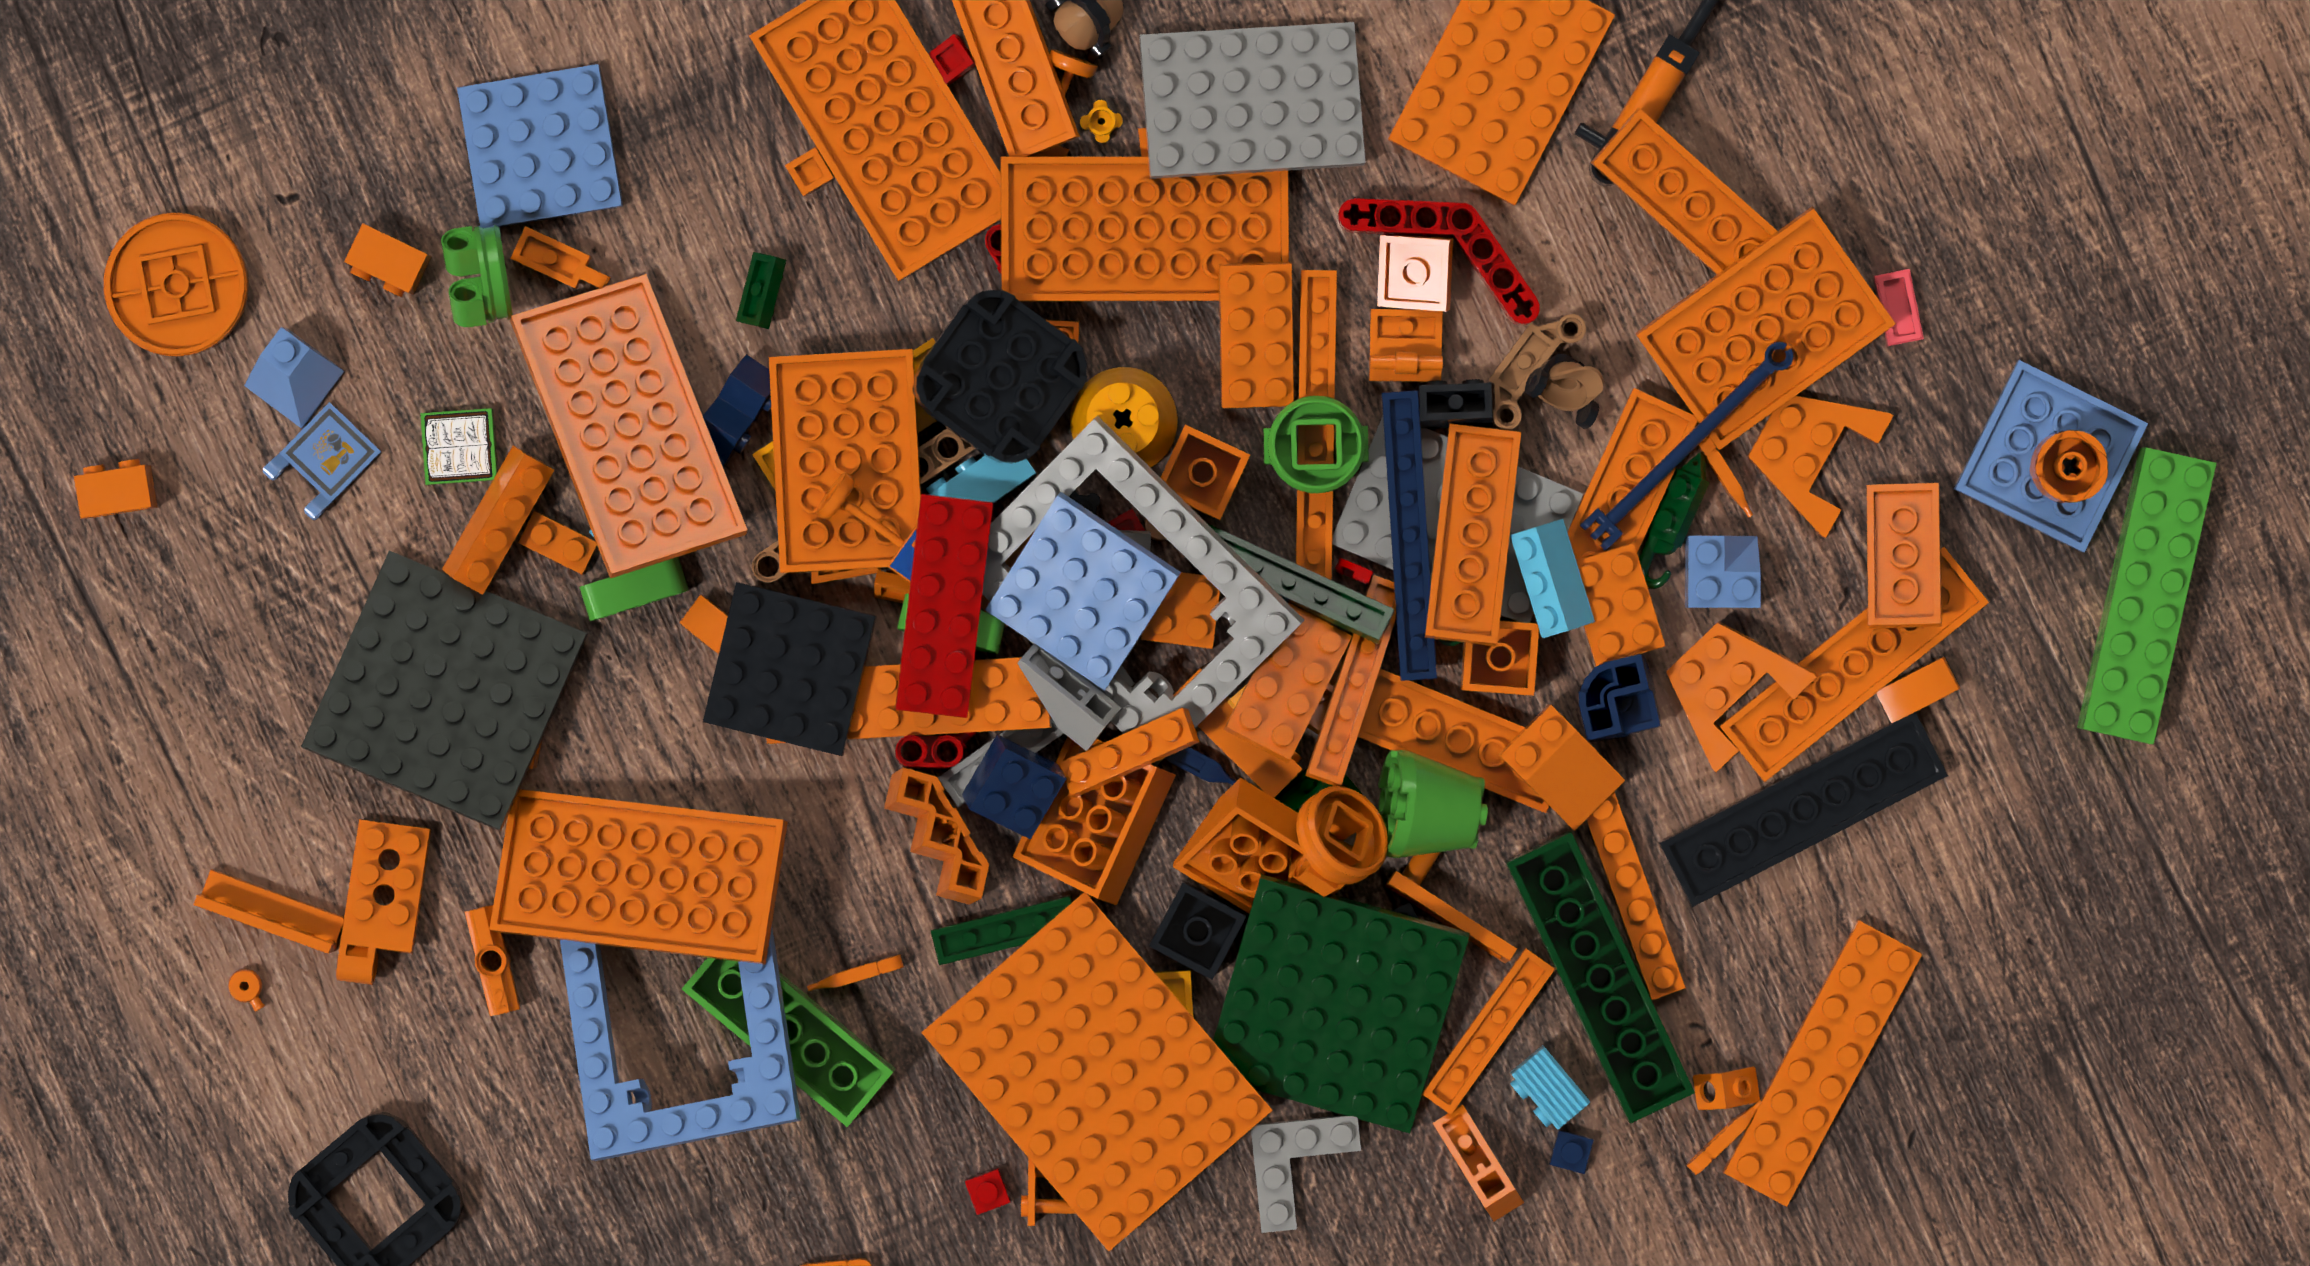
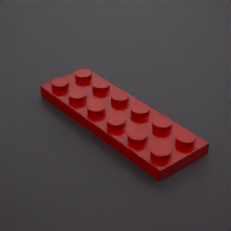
M929 494L920 495L895 710L962 718L968 717L993 502Z

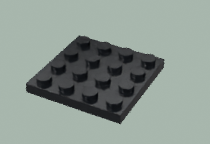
M736 582L703 722L843 756L877 616Z

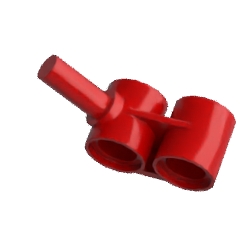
M977 732L952 733L945 736L907 735L897 743L895 757L901 766L909 769H949L960 762L963 752L967 748L965 744ZM907 742L918 744L922 752L920 758L913 762L906 761L901 755V747ZM944 742L952 743L957 749V757L951 762H944L937 756V747Z

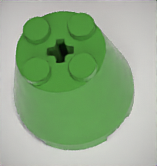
M1391 750L1383 764L1378 787L1382 788L1379 797V813L1385 823L1388 836L1386 856L1402 858L1467 848L1475 849L1478 843V826L1486 824L1488 815L1487 804H1481L1485 787L1484 778L1475 777L1411 751Z

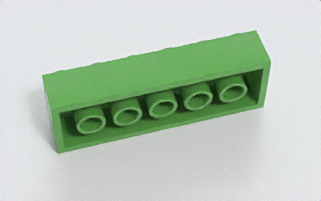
M707 958L683 986L682 990L750 1046L738 961ZM779 972L795 1084L848 1127L896 1068Z

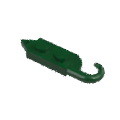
M1698 453L1681 469H1675L1648 528L1647 534L1649 536L1639 556L1648 589L1660 588L1669 580L1671 576L1669 570L1665 571L1660 578L1651 579L1649 568L1656 554L1670 555L1678 548H1681L1710 482L1706 481L1705 455Z

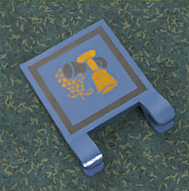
M329 402L263 468V473L270 480L274 481L291 464L320 492L304 508L305 514L312 520H317L381 451Z

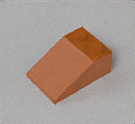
M1548 704L1498 754L1574 831L1625 781L1551 704Z

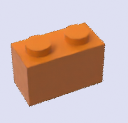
M362 223L344 262L353 266L350 273L368 282L374 276L385 282L382 287L383 289L402 297L404 291L414 295L432 256Z
M140 459L118 462L119 469L105 471L104 465L84 467L83 475L74 476L80 518L90 519L158 508L151 465H141Z

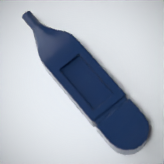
M1191 747L1164 758V760H1168V762L1208 782L1229 783L1233 785L1237 781L1231 778L1216 760Z

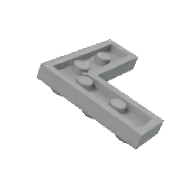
M1342 1115L1256 1124L1251 1129L1261 1233L1297 1229L1290 1158L1361 1151L1357 1117Z

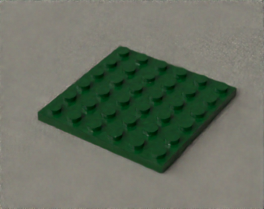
M1261 874L1213 1041L1257 1091L1342 1115L1354 1116L1363 1121L1410 1134L1470 933L1334 894L1323 897L1309 887Z

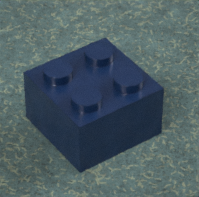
M997 734L964 789L962 796L970 810L1031 839L1064 784L1066 777L1057 763Z

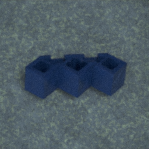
M747 354L729 375L719 396L703 415L723 469L735 451L741 454L752 437L747 433L763 409L767 412L771 409L769 369Z

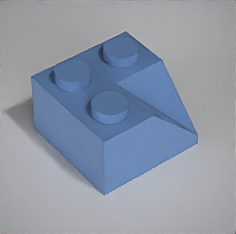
M1686 536L1685 608H1761V570L1758 537Z

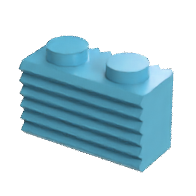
M1544 1045L1510 1072L1515 1078L1510 1083L1523 1100L1528 1096L1531 1097L1538 1106L1533 1112L1546 1127L1553 1124L1557 1130L1560 1129L1590 1103V1100Z

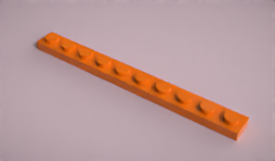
M1301 270L1299 399L1308 396H1325L1335 399L1337 270ZM1334 425L1298 426V465L1334 464ZM1297 490L1296 564L1332 580L1333 491L1307 493ZM1314 615L1315 617H1317V618H1319V619H1321V620H1323V621H1325V622L1331 624V622L1326 621V620H1324V619H1322V618H1320V617Z

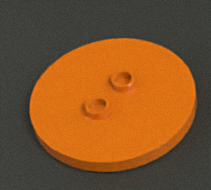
M160 214L134 225L114 246L104 273L105 301L116 326L134 344L147 351L165 356H190L216 346L236 327L244 312L248 298V272L237 245L217 225L191 214Z

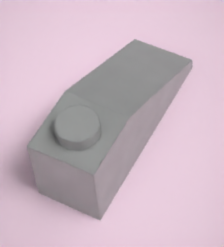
M1035 643L1017 663L1058 729L1085 751L1099 738L1121 709L1118 704L1082 675Z

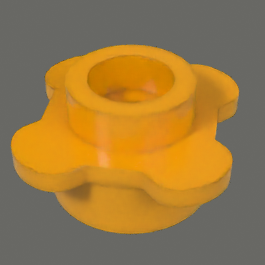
M1104 100L1095 101L1093 109L1089 114L1082 116L1080 119L1081 128L1091 131L1099 143L1107 142L1110 139V133L1115 128L1121 127L1123 123L1121 114L1112 112ZM1103 118L1105 123L1100 125L1098 119Z

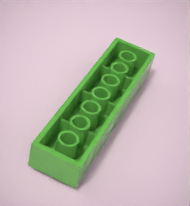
M2147 447L2139 448L2078 720V729L2154 745L2216 468L2215 462Z

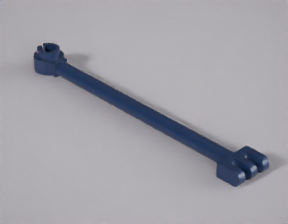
M1784 342L1770 344L1765 351V360L1606 515L1597 508L1580 526L1586 530L1596 521L1600 526L1590 536L1596 540L1606 531L1610 536L1604 539L1600 545L1606 551L1623 534L1616 525L1775 370L1787 369L1793 361L1792 349L1790 348L1785 351L1786 358L1784 361L1775 362L1772 359L1773 351L1776 349L1783 350L1787 344Z

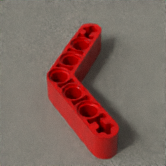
M1360 198L1349 199L1341 205L1338 212V222L1347 232L1453 237L1506 316L1514 324L1527 325L1537 318L1540 311L1538 299L1472 205L1458 202ZM1351 206L1358 207V213L1369 214V206H1376L1373 217L1375 227H1369L1370 219L1364 218L1359 219L1357 225H1351L1350 219L1344 218V213L1350 212ZM1391 207L1398 211L1400 221L1397 225L1388 227L1382 224L1380 212L1385 208ZM1421 209L1431 210L1436 216L1434 226L1430 228L1419 226L1416 222L1417 212ZM1458 210L1468 212L1472 218L1471 226L1465 230L1456 228L1452 223V215ZM1485 240L1490 243L1492 254L1489 258L1479 259L1473 254L1472 246L1475 241ZM1504 269L1511 274L1512 284L1509 288L1500 289L1494 285L1493 274L1495 271ZM1518 285L1523 290L1516 294L1522 303L1529 301L1532 305L1528 310L1530 314L1528 318L1523 314L1517 316L1514 313L1518 306L1513 298L1506 302L1502 297L1512 293Z

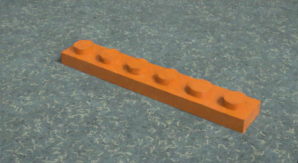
M1372 575L1365 596L1393 608L1394 614L1379 644L1352 633V638L1348 644L1305 775L1332 786H1341L1396 621L1394 582L1376 575Z
M1613 792L1586 819L1648 993L1651 1000L1686 987L1616 794Z

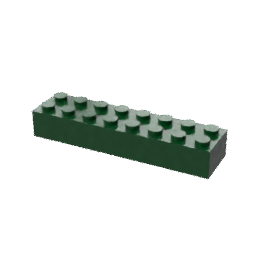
M1567 831L1504 861L1627 1121L1631 1124L1694 1094L1695 1091L1572 832Z

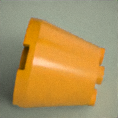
M1131 367L1108 369L1088 380L1084 384L1083 389L1078 392L1070 414V427L1073 439L1098 415L1150 468L1161 461L1168 453L1177 432V410L1168 389L1153 375ZM1126 409L1130 410L1132 413L1129 418L1133 422L1129 428L1125 425L1120 429L1115 426L1117 419L1113 416L1114 412L1118 410L1123 413Z

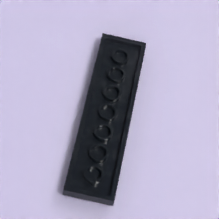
M1916 712L1682 830L1659 842V845L1691 907H1694L1947 777L1948 774Z

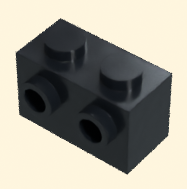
M1469 379L1462 381V384H1448L1447 381H1430L1426 385H1419L1421 428L1443 429L1449 428V424L1492 427L1491 383H1484L1480 379Z

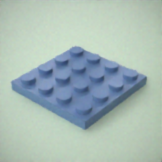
M599 64L457 87L480 227H494L493 224L503 227L623 207Z
M2017 360L1954 490L2085 553L2148 423L2027 363ZM2067 430L2083 431L2095 437L2103 445L2108 461V477L2100 491L2089 499L2074 503H2060L2047 498L2037 489L2030 474L2031 458L2038 444L2051 434ZM2074 459L2063 460L2062 464L2065 466L2063 472L2065 474H2075L2076 470L2073 468V464L2076 461Z
M1060 492L985 610L1103 690H1106L1181 572Z

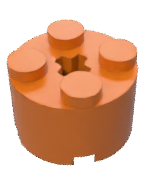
M2077 430L2061 431L2049 435L2038 444L2031 458L2030 474L2037 489L2047 498L2060 503L2080 502L2094 496L2105 484L2108 477L2107 455L2103 445L2092 435ZM2074 459L2076 462L2073 464V468L2076 470V473L2065 474L2063 472L2065 469L2064 464H2062L2063 460Z

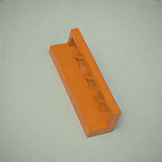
M214 869L210 870L203 891L196 896L193 904L327 954L335 951L344 922V917Z

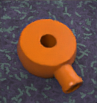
M240 969L234 972L228 983L231 996L239 1002H250L255 1012L263 1008L265 1005L259 998L262 990L260 976L250 969ZM243 982L248 983L249 987L247 990L243 989Z

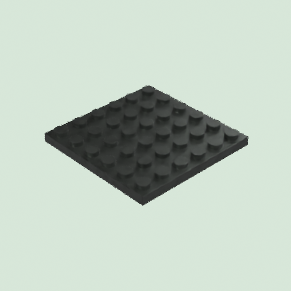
M389 551L301 747L501 831L588 635L581 630L485 591L482 595L454 580L447 574Z

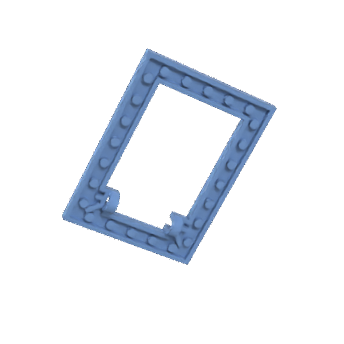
M772 927L766 965L738 961L752 1056L728 1061L729 1070L735 1072L738 1078V1083L731 1084L733 1095L651 1111V1094L644 1079L619 1083L600 944L560 940L591 1160L599 1161L801 1121ZM631 1092L635 1096V1104H633Z

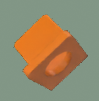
M1746 1067L1722 1073L1696 1074L1693 1076L1698 1110L1729 1109L1756 1103L1760 1100L1755 1067ZM1707 1081L1715 1089V1098L1712 1102L1704 1094V1085Z

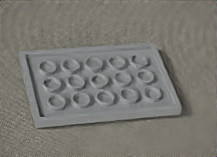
M1354 22L1141 34L1139 36L1150 179L1365 165Z
M1382 416L1368 449L1369 462H1363L1333 533L1332 545L1393 570ZM1420 426L1431 581L1448 437ZM1517 466L1510 535L1560 519L1564 520L1568 532L1583 493ZM1509 537L1501 615L1516 622L1530 623L1534 611L1511 537Z

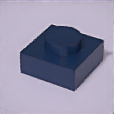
M1558 1129L1549 1165L1585 1174L1594 1139Z

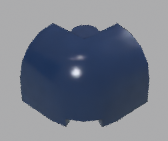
M1638 654L1605 662L1594 667L1591 673L1584 679L1579 692V707L1587 741L1601 742L1662 727L1655 697L1656 691L1644 655Z

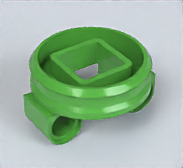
M493 224L494 227L487 228L475 226L474 231L472 226L454 228L447 231L441 239L445 268L448 273L454 276L481 274L480 277L458 280L449 288L453 321L461 327L487 325L486 320H488V323H493L497 319L508 318L509 320L513 315L500 228Z
M1308 396L1300 398L1287 405L1277 415L1271 428H1263L1264 465H1272L1284 482L1299 491L1307 493L1333 491L1346 484L1356 474L1362 462H1369L1368 426H1361V423L1351 409L1330 397ZM1335 425L1336 464L1298 465L1296 426Z

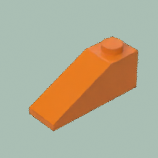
M1463 1104L1457 1107L1452 1115L1448 1113L1433 1122L1434 1127L1494 1222L1524 1203Z

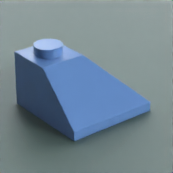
M281 327L259 356L244 386L303 429L345 371L292 331Z

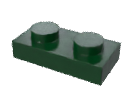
M753 252L736 317L737 322L769 329L780 284L783 279L786 259Z

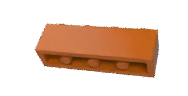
M513 445L442 570L454 580L483 595L552 476L554 469Z
M1199 668L1180 687V689L1174 694V696H1176L1202 669ZM1227 696L1198 727L1265 793L1275 798L1302 770V767L1297 764L1302 758L1294 752L1291 760L1286 763L1225 731L1224 728L1234 710L1227 703L1230 699Z

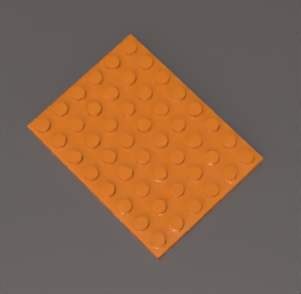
M1085 892L921 1032L1108 1251L1112 1250L1273 1111Z

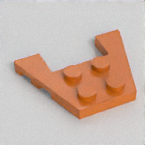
M1795 396L1770 414L1747 457L1775 488L1786 497L1799 514L1809 522L1814 530L1821 537L1826 538L1841 509L1810 493L1809 490L1843 428L1846 427L1878 444L1894 415L1877 410Z
M1720 621L1666 671L1704 753L1715 772L1721 769L1739 752L1716 724V720L1760 678L1769 673L1794 699L1818 677L1814 671L1804 668L1786 656L1764 647L1754 639Z

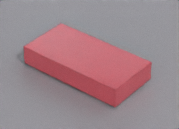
M1910 269L1873 276L1877 298L1896 323V325L1884 332L1887 347L1923 340L1924 337Z

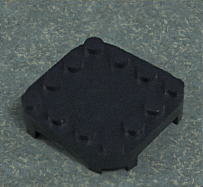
M986 290L971 296L959 308L920 363L914 376L912 391L917 398L918 404L932 418L986 457L999 463L1012 464L1030 458L1040 449V445L1079 390L1083 389L1088 377L1087 361L1082 351L1083 348L1075 339L1066 336L1017 300L1014 295L1004 290Z

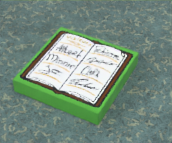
M493 408L420 413L425 485L492 481L498 472Z

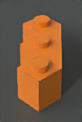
M903 767L891 775L884 809L916 817L917 823L910 852L943 861L936 896L968 905L982 899L989 863L982 851H978L970 837L971 833L956 807L953 809L943 792L945 789L938 777Z

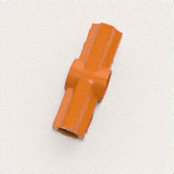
M493 905L465 911L475 953V967L480 974L490 1016L521 1009L510 966L511 956L506 948L503 933L489 930ZM493 950L500 955L502 963L498 970L489 969L485 965L484 956L487 951Z

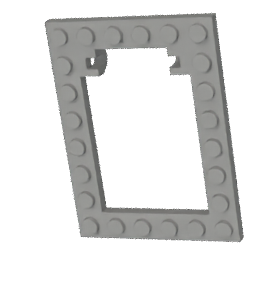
M1097 415L991 523L982 594L989 601L992 600L1011 570L1005 561L1036 530L1057 495L1062 492L1069 497L1097 469L1225 596L1211 610L1210 616L1215 621L1221 616L1225 617L1231 625L1227 632L1234 639L1176 696L1173 695V688L1167 679L1156 672L1149 671L1133 688L1118 673L1106 690H1103L1090 680L1088 681L1121 707L1111 722L1123 734L1182 707L1189 709L1194 727L1196 728L1301 625L1304 619ZM1149 687L1157 692L1158 699L1148 690ZM1163 759L1154 762V764L1157 766Z

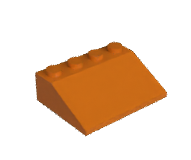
M1067 736L1055 763L1061 769L1060 762L1085 750ZM1097 739L1089 749L1104 743V741ZM1150 764L1078 797L1070 796L1065 781L1032 838L1021 837L1013 858L1099 900L1117 905L1176 774Z
M1240 777L1217 800L1173 862V868L1250 914L1261 874L1307 887L1293 877L1294 868L1303 855L1296 832L1298 813ZM1329 833V837L1352 851L1353 847ZM1339 883L1337 890L1331 894L1335 895L1345 884Z

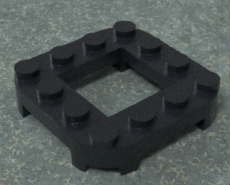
M388 1112L370 1114L354 1123L353 1126L295 1173L288 1190V1209L294 1220H299L336 1266H409L454 1228L464 1208L462 1193L455 1180L410 1126L401 1118ZM380 1150L425 1205L372 1249L327 1194Z

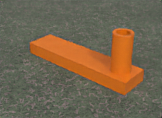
M1441 852L1413 856L1402 874L1395 871L1390 876L1385 887L1447 927L1470 933V942L1501 962L1507 963L1511 960L1517 948L1420 886Z

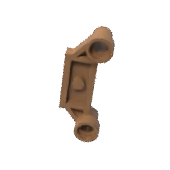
M1568 314L1557 322L1541 326L1530 323L1488 379L1494 386L1495 408L1492 416L1493 422L1498 428L1511 430L1520 423L1522 413L1517 405V401L1525 392L1526 382L1530 374L1548 361L1559 344L1576 343L1584 337L1586 325L1580 316ZM1572 323L1576 326L1577 331L1574 336H1569L1565 333V324ZM1504 409L1511 411L1513 415L1509 423H1505L1500 419V412Z

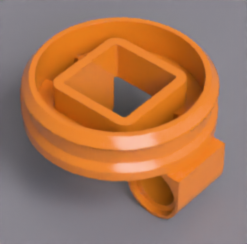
M1330 786L1311 796L1301 806L1296 821V832L1303 855L1293 871V877L1325 897L1337 890L1339 883L1354 884L1375 873L1382 866L1388 849L1387 830L1379 811L1365 796L1347 787ZM1355 832L1357 834L1352 851L1329 837V833H1331L1338 839L1344 840Z

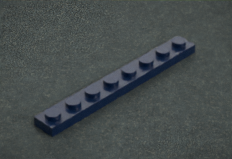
M1418 391L1381 393L1400 681L1437 678L1435 642L1432 638H1425L1431 581Z

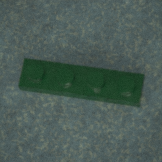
M1071 897L1058 898L931 930L939 965L1023 945L1072 903Z

